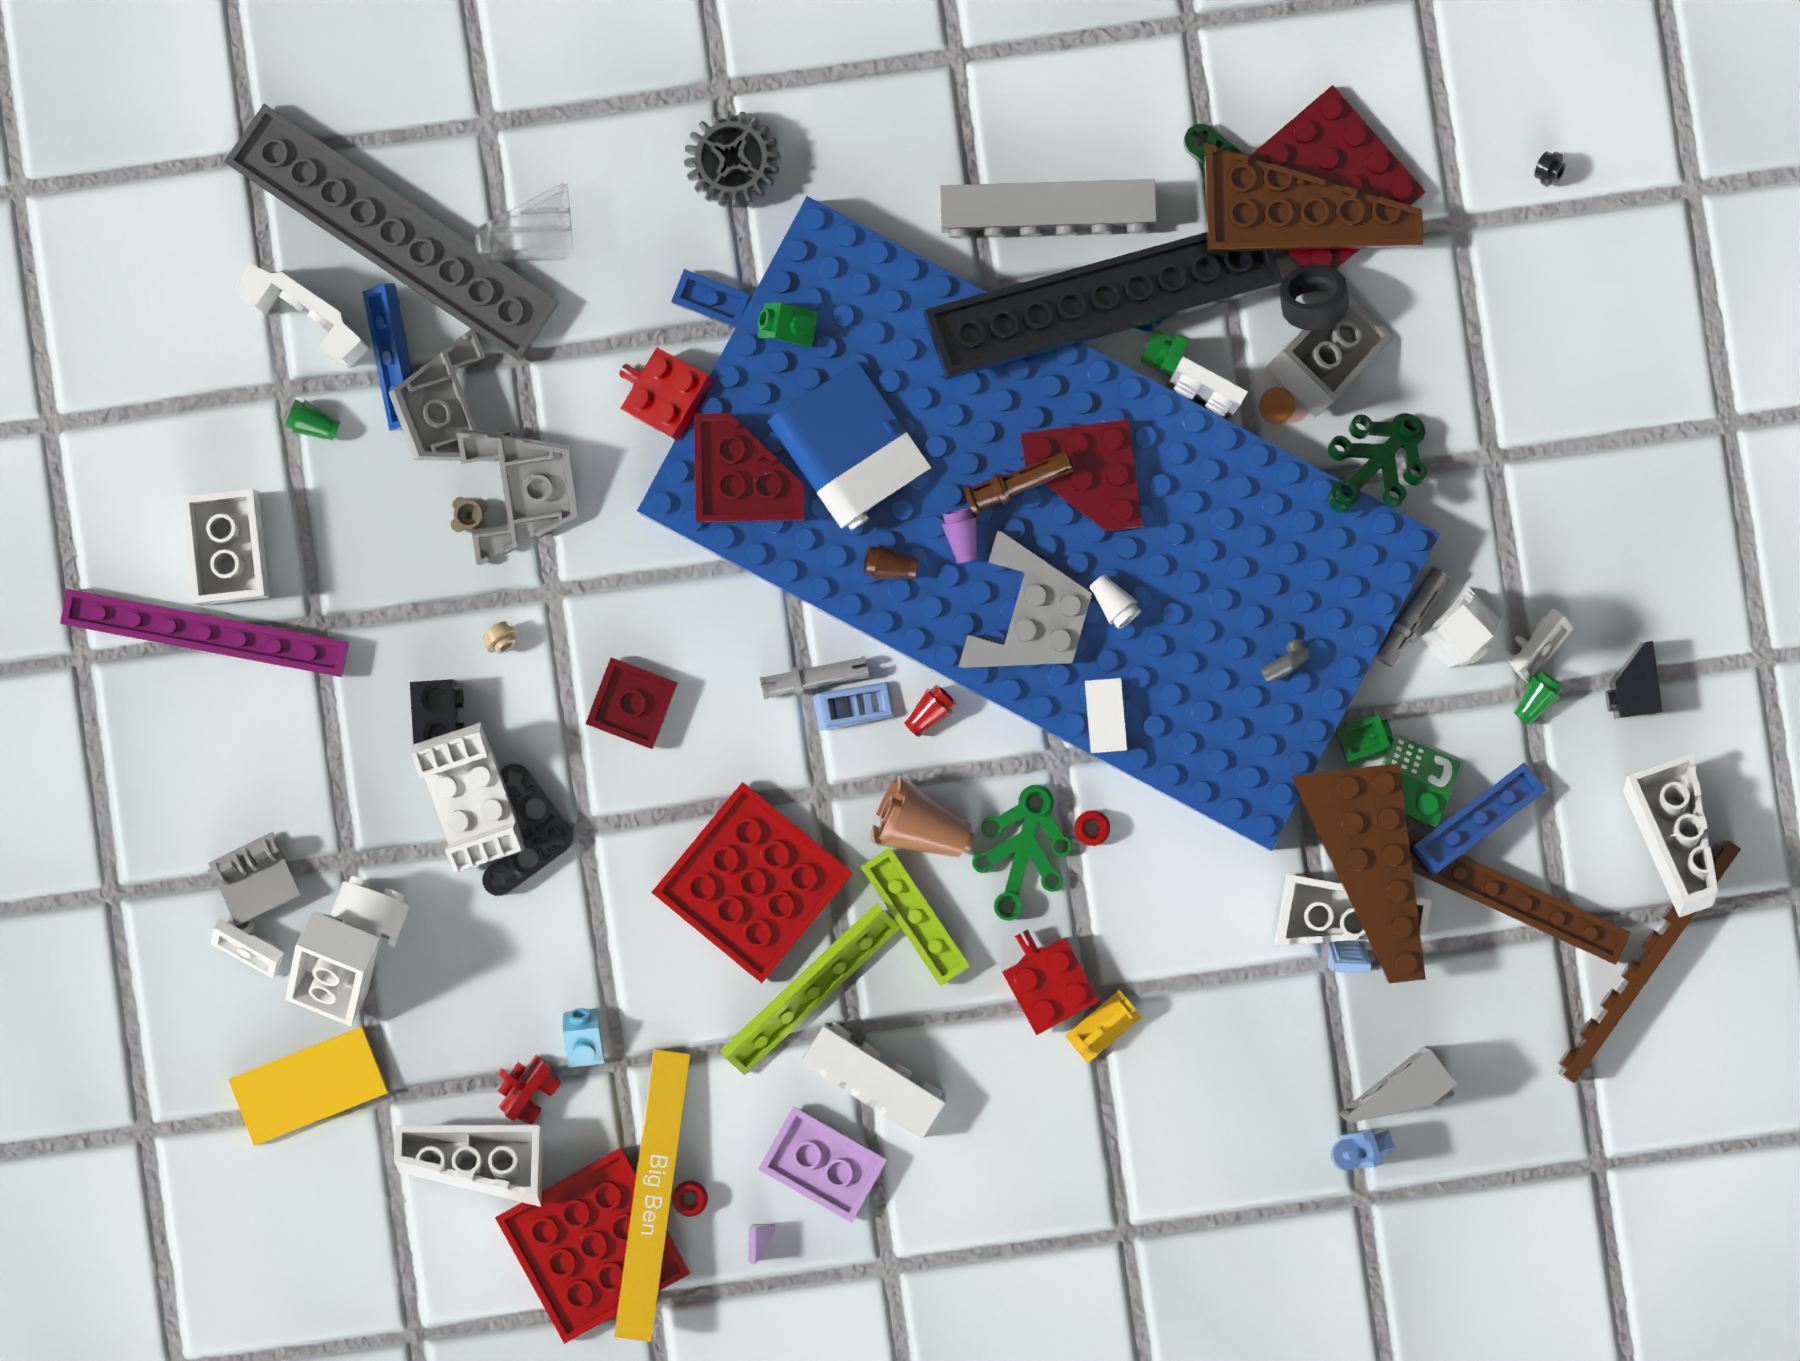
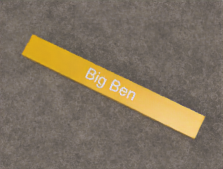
M653 1050L615 1326V1338L651 1342L690 1054Z

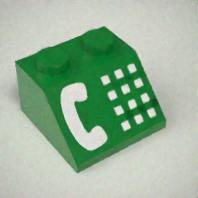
M1395 733L1394 739L1390 743L1391 748L1387 750L1381 765L1396 763L1400 765L1406 817L1430 828H1436L1451 796L1461 762Z

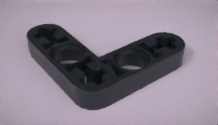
M509 764L500 772L512 805L533 832V835L523 842L525 848L533 849L537 853L538 862L534 868H522L518 862L519 853L500 858L484 871L482 884L488 893L495 896H503L510 893L565 853L573 843V832L529 770L519 764ZM511 770L516 774L523 773L524 777L521 779V784L526 790L531 785L536 790V792L526 795L520 803L515 799L516 796L522 795L518 788L515 786L508 788L506 782L509 780L507 773ZM534 798L541 799L546 805V812L539 819L530 818L526 812L527 803ZM552 828L556 831L564 830L566 835L563 837V842L565 844L562 847L558 844L551 845L546 849L551 853V856L545 859L542 849L534 843V840L540 838L541 844H544L551 838L549 831ZM511 859L514 869L522 874V877L516 880L515 874H512L505 879V884L507 885L505 889H502L500 886L493 888L490 885V882L494 879L491 873L495 870L499 874L507 871L510 867L505 862Z

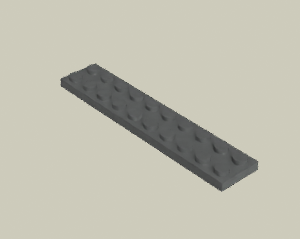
M265 103L224 161L225 164L519 362L560 304L559 301Z

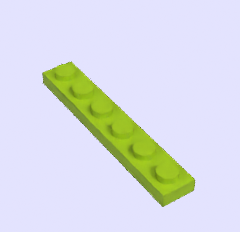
M875 903L736 1034L720 1052L745 1076L897 933L901 927L878 903Z

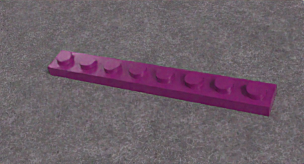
M71 589L66 590L60 621L62 625L342 678L349 648V642Z

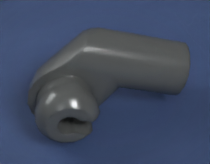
M1298 638L1289 641L1286 645L1288 654L1261 667L1262 675L1268 683H1272L1290 674L1308 660L1309 648L1305 647V642L1302 639Z

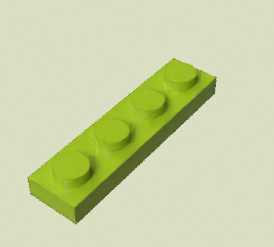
M890 847L861 866V869L940 986L970 967Z

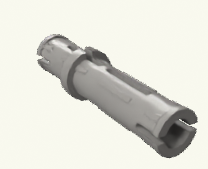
M1434 566L1430 569L1426 579L1418 588L1401 616L1392 623L1390 632L1375 655L1376 659L1391 668L1394 667L1404 648H1406L1409 642L1413 643L1417 637L1415 633L1420 624L1426 618L1442 591L1452 580L1448 574Z
M862 656L861 658L802 670L794 667L791 668V672L767 677L762 676L760 677L764 700L790 693H796V696L803 695L805 690L864 678L869 679L866 658Z

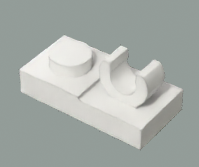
M1553 608L1547 616L1542 617L1538 621L1529 642L1521 636L1514 638L1518 645L1522 647L1520 653L1512 655L1505 650L1503 656L1519 677L1529 683L1532 676L1536 677L1574 628L1562 613Z
M231 915L227 922L220 919L214 928L210 944L273 979L280 968L284 952L279 950L278 946L272 941L260 939L252 935L255 922L250 921L246 928L239 929L235 926Z

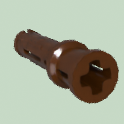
M1064 450L1052 457L1040 460L1006 475L995 473L992 474V479L975 486L965 485L964 492L975 516L981 514V510L1000 502L1004 505L1008 504L1012 500V496L1074 472V467L1069 454Z

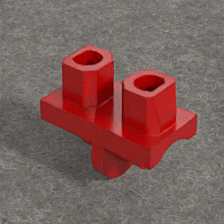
M538 1055L533 1057L527 1067L520 1062H517L511 1072L501 1067L497 1074L505 1081L497 1091L505 1096V1098L499 1105V1108L512 1121L518 1118L533 1124L542 1108L530 1098L537 1088L548 1096H552L561 1085V1081L551 1071V1067Z

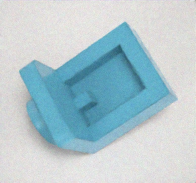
M577 1008L563 1013V1037L569 1068L604 1064V1051L599 1026L600 1016L599 1010L596 1008Z

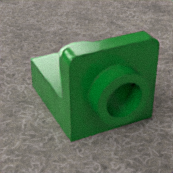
M1155 330L1140 361L1142 364L1172 377L1189 340L1177 334L1173 338Z

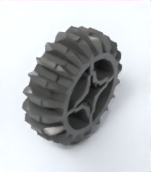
M726 111V122L720 123L718 115L713 114L711 116L714 124L713 127L710 128L704 121L699 123L701 130L705 133L703 136L697 132L690 134V138L698 143V145L685 146V151L688 154L695 155V157L684 160L685 167H696V169L687 174L688 180L701 179L694 189L699 193L705 188H709L705 195V199L708 202L712 201L716 194H719L718 204L721 207L725 206L727 197H732L733 207L738 208L740 204L738 197L745 196L746 203L750 205L753 203L750 192L755 191L762 198L765 196V192L760 184L764 183L770 187L774 185V180L767 173H779V167L769 162L780 159V152L768 151L777 145L776 138L764 140L770 132L768 126H764L756 131L759 124L757 117L752 118L748 125L745 124V112H740L738 121H733L731 111ZM724 133H742L740 137L737 136L736 140L729 145L712 141ZM751 138L757 143L762 153L759 169L745 158ZM705 150L712 153V156L720 162L716 171L717 174L713 180L706 174L703 168ZM739 150L738 159L742 165L740 163L737 166L733 164V167L727 166L725 168L727 162L722 154L730 153L732 155V152ZM735 174L752 177L750 181L740 186H723L724 182H727Z

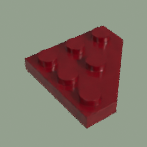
M730 413L694 414L696 523L805 521L804 484Z
M1128 419L1020 434L1024 467L1052 457L1064 450L1069 454L1074 472L1044 483L1076 510H1079L1105 532L1142 528Z

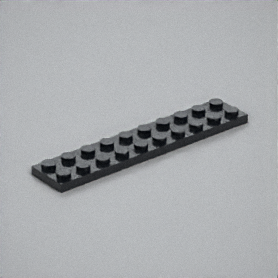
M1207 232L928 308L925 309L923 315L945 378L948 380L1275 289L1281 286L1283 277L1273 250L1207 252Z

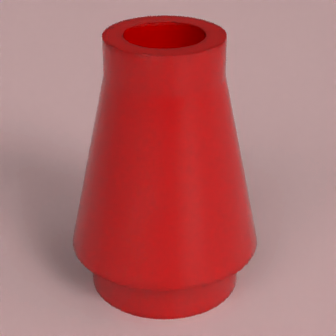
M936 684L932 689H926L904 724L913 734L920 737L924 732L953 713L951 709L957 703L942 687Z

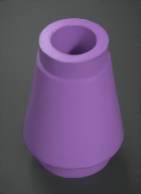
M971 508L944 513V522L941 524L956 557V562L963 563L978 559L977 516H973Z

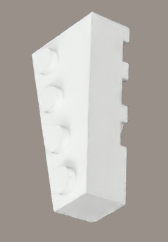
M1286 874L1274 945L1355 941L1368 938L1342 884ZM1416 897L1420 936H1426L1432 900Z

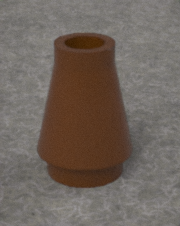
M878 544L877 547L868 546L864 559L863 574L871 575L872 579H915L918 558L907 556L881 544Z

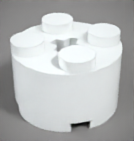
M354 876L350 877L349 882H342L330 915L354 928H363L370 931L374 936L380 938L379 944H381L383 938L389 939L388 947L394 948L410 908L409 905L405 904V895L385 888L383 894L371 890L370 882Z

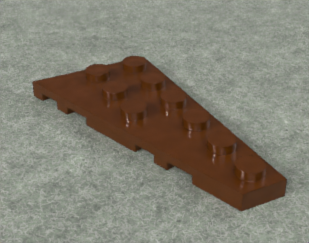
M1204 144L1207 252L1408 248L1423 246L1422 209L1384 197H1375L1359 192L1355 188L1336 185L1319 177L1277 164H1268L1255 160L1238 152H1229L1212 144Z
M1399 763L1290 776L1318 832L1342 887L1354 908L1353 910L1363 927L1387 982L1391 984L1425 980Z

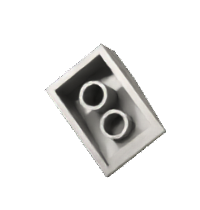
M1349 292L1347 314L1338 324L1327 329L1315 331L1301 329L1265 367L1315 417L1321 414L1342 394L1394 337Z
M1422 1047L1341 1110L1339 1115L1347 1122L1352 1123L1426 1108L1432 1104H1436L1439 1107L1454 1096L1455 1093L1452 1089L1458 1084L1430 1049Z

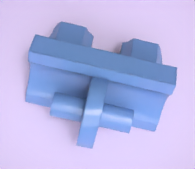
M1372 1129L1351 1131L1338 1135L1339 1141L1334 1144L1331 1150V1160L1335 1167L1343 1171L1372 1168L1384 1164L1382 1155L1396 1149L1389 1130H1383L1375 1133Z

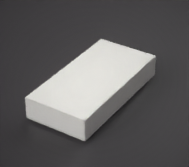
M1121 678L1085 681L1090 752L1126 751L1127 742Z

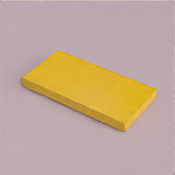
M364 1026L228 1079L254 1146L389 1093Z

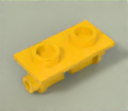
M1118 990L1068 1032L1065 1037L1083 1059L1089 1063L1139 1021L1142 1016L1122 992Z

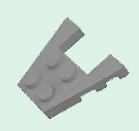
M472 329L389 392L414 460L461 461L456 429L462 428L478 431L455 373L457 369L482 362L486 359L477 333ZM514 427L495 433L517 437ZM499 459L485 460V462H499Z
M462 428L456 429L461 464L499 459L508 525L471 531L477 565H482L490 561L489 558L503 551L508 552L516 548L517 544L534 536L539 537L578 517L567 445Z
M997 531L988 563L1024 573L1005 644L1001 645L967 635L959 667L1072 664L1092 593L1003 532Z

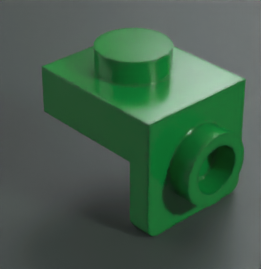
M782 302L765 303L758 317V338L778 340L801 347H812L818 312Z
M1379 714L1337 728L1335 731L1347 763L1391 748L1389 741L1394 739L1387 719L1381 721Z

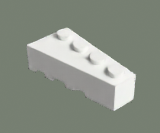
M1470 588L1420 638L1449 668L1458 664L1463 667L1469 663L1472 664L1474 661L1477 662L1489 651L1491 646L1487 642L1494 636L1500 617Z
M1693 752L1627 775L1623 793L1679 918L1713 906L1718 894V886L1711 847H1709L1708 828L1706 817L1703 813L1700 782L1697 778L1695 753Z
M834 1022L831 1027L824 1024L803 1056L800 1064L810 1070L812 1067L818 1070L819 1074L832 1084L842 1089L846 1088L856 1099L872 1108H877L882 1115L920 1139H923L945 1104V1101L940 1098L943 1091L926 1080L922 1086L910 1079L913 1072L894 1061L892 1066L879 1059L882 1052L864 1041L860 1047L849 1039L852 1033Z
M395 1125L394 1162L399 1173L541 1207L543 1134L540 1125Z

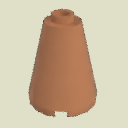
M901 776L897 777V782L892 781L886 790L876 815L880 816V826L873 825L871 830V841L874 844L951 857H959L963 852L968 853L975 838V834L971 832L970 823Z

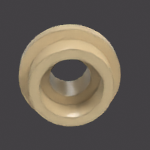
M506 621L493 625L483 635V639L486 642L485 648L490 653L497 651L501 654L508 651L516 643L515 638L518 631L514 626H509Z

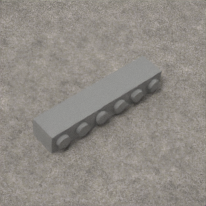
M1155 179L940 185L941 232L949 233V238L954 239L969 238L970 232H985V237L995 238L1006 236V231H1020V236L1042 235V230H1056V235L1077 234V229H1091L1092 234L1113 233V228L1126 227L1128 233L1149 232L1148 227H1155L1157 222Z

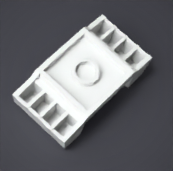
M248 262L237 290L263 314H267L278 297L299 312L304 307L310 311L307 316L329 332L318 347V350L329 359L348 368L353 366L370 349L351 330L350 321L340 311L283 272L269 273Z
M481 722L413 744L411 753L419 779L425 778L448 842L445 852L453 873L526 850L516 814Z

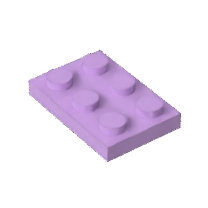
M793 1106L758 1170L852 1223L883 1169L887 1158Z

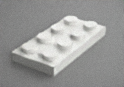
M1185 357L1181 359L1168 383L1169 386L1174 388V392L1191 401L1195 399L1204 404V408L1221 417L1226 416L1228 418L1233 416L1248 392Z

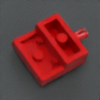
M656 347L642 371L633 368L629 364H624L622 368L631 373V375L620 369V377L633 383V387L620 409L679 442L715 380L702 371Z
M1027 929L1022 933L1029 945H1026L1020 933L1014 936L1025 955L1018 963L1001 972L1037 1036L1099 1002V999L1065 937L1049 946L1037 948Z

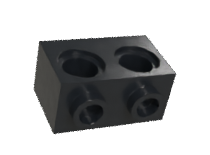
M456 680L410 682L413 744L431 739L432 729L439 724L445 725L449 733L465 728V723H459L458 708H464L463 687H457ZM435 689H442L447 695L446 704L440 709H434L429 704V695Z

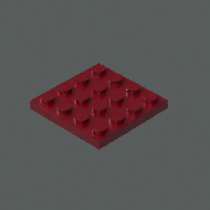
M1333 85L1249 156V158L1268 164H1277L1325 179L1327 182L1336 185L1348 186L1358 189L1362 193L1379 198L1384 197L1410 206L1426 193ZM1360 249L1286 251L1300 267L1316 264L1329 266L1337 270Z

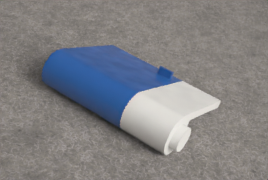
M858 361L788 405L768 420L772 430L841 529L848 526L852 531L869 519L866 512L874 505L931 468Z

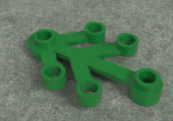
M1042 785L1026 787L1019 796L1017 806L996 818L989 817L983 821L981 826L982 833L988 838H997L1002 833L1003 828L1024 818L1019 834L987 852L976 853L972 859L973 868L977 872L986 873L992 869L993 864L1015 852L1005 892L997 896L994 901L996 915L1006 921L1016 919L1022 912L1023 904L1018 895L1029 856L1042 877L1041 884L1045 890L1050 892L1057 891L1063 883L1061 874L1054 871L1035 838L1038 821L1051 840L1050 849L1055 856L1065 857L1072 850L1070 839L1063 836L1051 815L1054 807L1053 795ZM1035 795L1043 800L1042 807L1037 810L1032 809L1029 805L1030 798ZM989 821H995L999 825V831L994 835L988 834L985 830V825ZM1063 839L1067 842L1068 849L1065 853L1056 852L1054 844L1057 840ZM981 855L987 856L990 860V864L986 869H980L976 865V859ZM1049 874H1055L1059 879L1058 885L1054 888H1049L1045 884V878ZM1006 899L1012 900L1015 904V909L1011 913H1005L1001 909V903Z

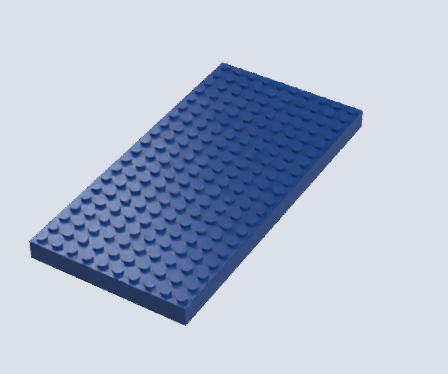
M806 196L713 368L710 377L715 381L695 413H730L804 484L805 521L696 523L694 416L679 442L675 440L637 512L1267 851H1272L1300 798V794L1290 776L1312 774L1440 533L1360 490L1358 491L1359 500L1350 512L1339 513L1333 510L1328 504L1327 496L1333 485L1341 480L1082 342L946 380L923 315L924 311L928 308L983 294L987 291ZM782 302L818 312L812 347H801L778 340L758 338V317L764 304ZM858 361L931 468L874 505L866 512L869 519L851 531L848 526L841 529L768 424V420L788 405ZM1128 419L1142 528L1105 532L1079 510H1076L1055 494L1045 484H1041L1012 496V500L1008 504L1004 505L1000 502L981 510V514L977 516L978 559L963 563L956 562V557L941 524L944 522L943 514L954 510L970 508L964 492L965 485L975 486L992 479V474L1002 473L1006 475L1024 467L1021 433ZM1341 491L1343 495L1350 497L1346 492ZM997 531L1003 532L1092 593L1072 664L959 667L967 635L1001 645L1005 644L1024 573L988 563ZM878 544H881L907 556L918 558L915 579H872L871 575L863 574L864 559L868 546L877 547ZM1104 574L1138 601L1137 607L1141 610L1135 619L1121 629H1118L1115 624H1109L1098 600L1089 588L1095 580ZM1298 638L1302 639L1305 642V647L1309 648L1308 660L1290 674L1272 683H1268L1262 675L1261 667L1288 654L1286 645L1289 641ZM1121 678L1127 750L1091 753L1085 681Z

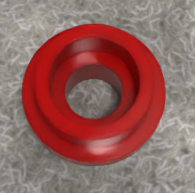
M1096 810L1082 813L1075 822L1074 830L1076 837L1080 842L1088 846L1102 844L1110 834L1108 818ZM1090 821H1094L1099 825V831L1095 835H1089L1085 830L1086 824Z
M693 1180L684 1181L675 1188L672 1195V1203L678 1213L683 1216L693 1217L702 1213L706 1208L708 1193L699 1182ZM686 1192H694L696 1194L697 1202L695 1204L688 1205L685 1203L683 1197Z

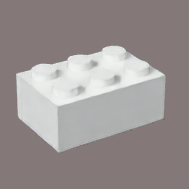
M251 488L181 496L192 603L203 606L270 598L259 492Z
M312 911L295 946L285 1000L352 1027L368 994L380 938L374 936L366 929L354 928L342 923L334 916L322 915Z

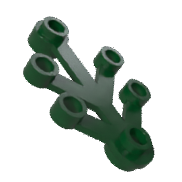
M1408 413L1397 415L1392 422H1374L1366 415H1356L1349 424V432L1354 438L1364 439L1368 435L1390 438L1384 444L1351 443L1344 436H1336L1332 439L1327 451L1334 460L1341 461L1346 458H1368L1369 460L1348 481H1339L1333 485L1327 496L1328 504L1339 513L1350 512L1359 500L1358 491L1382 469L1384 483L1382 499L1386 505L1398 507L1404 501L1407 492L1398 480L1395 453L1400 448H1403L1406 468L1403 472L1404 480L1413 486L1420 485L1427 476V468L1420 462L1418 444L1425 437V426L1418 417ZM1356 424L1363 425L1366 430L1359 429ZM1335 445H1340L1344 451L1337 450ZM1410 470L1417 471L1420 476H1414ZM1341 491L1346 492L1350 497L1343 495ZM1390 491L1397 493L1399 498L1392 497Z

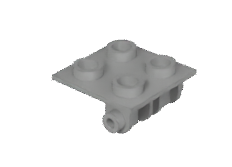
M273 832L208 863L211 868L208 870L209 875L214 883L217 882L236 927L301 896Z

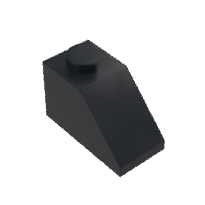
M1653 641L1640 643L1609 683L1610 690L1605 692L1608 712L1614 713V719L1663 712Z

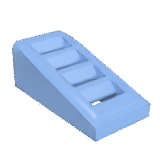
M887 682L823 692L813 696L820 731L894 717ZM872 692H876L880 712H873L870 696ZM857 695L862 696L865 712L863 715L859 714ZM847 697L850 717L845 718L841 698ZM830 700L833 701L836 718L834 720H831L828 705Z
M1330 942L1328 944V969L1334 972L1369 973L1371 971V962L1365 945L1362 942Z

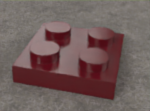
M610 657L585 724L653 750L678 682Z

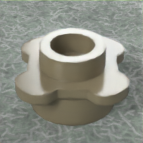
M458 497L453 501L452 507L455 510L451 527L454 531L486 529L484 512L487 510L488 505L485 500L478 498L475 501ZM471 512L473 514L472 518H466V513Z

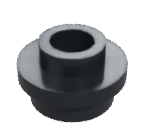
M1546 151L1540 157L1534 176L1540 179L1542 185L1548 187L1553 182L1557 183L1561 179L1566 164L1563 162V155L1557 151L1554 153Z

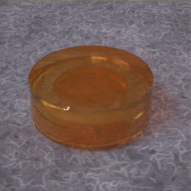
M1281 387L1267 390L1259 401L1261 416L1273 424L1287 421L1295 410L1293 395Z

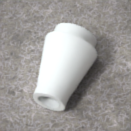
M1106 574L1090 585L1089 588L1098 600L1109 624H1115L1118 629L1129 624L1141 612L1137 607L1138 601L1110 580Z

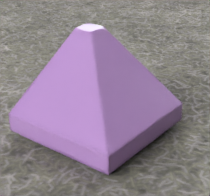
M752 1225L749 1228L750 1264L757 1263L775 1232V1225Z

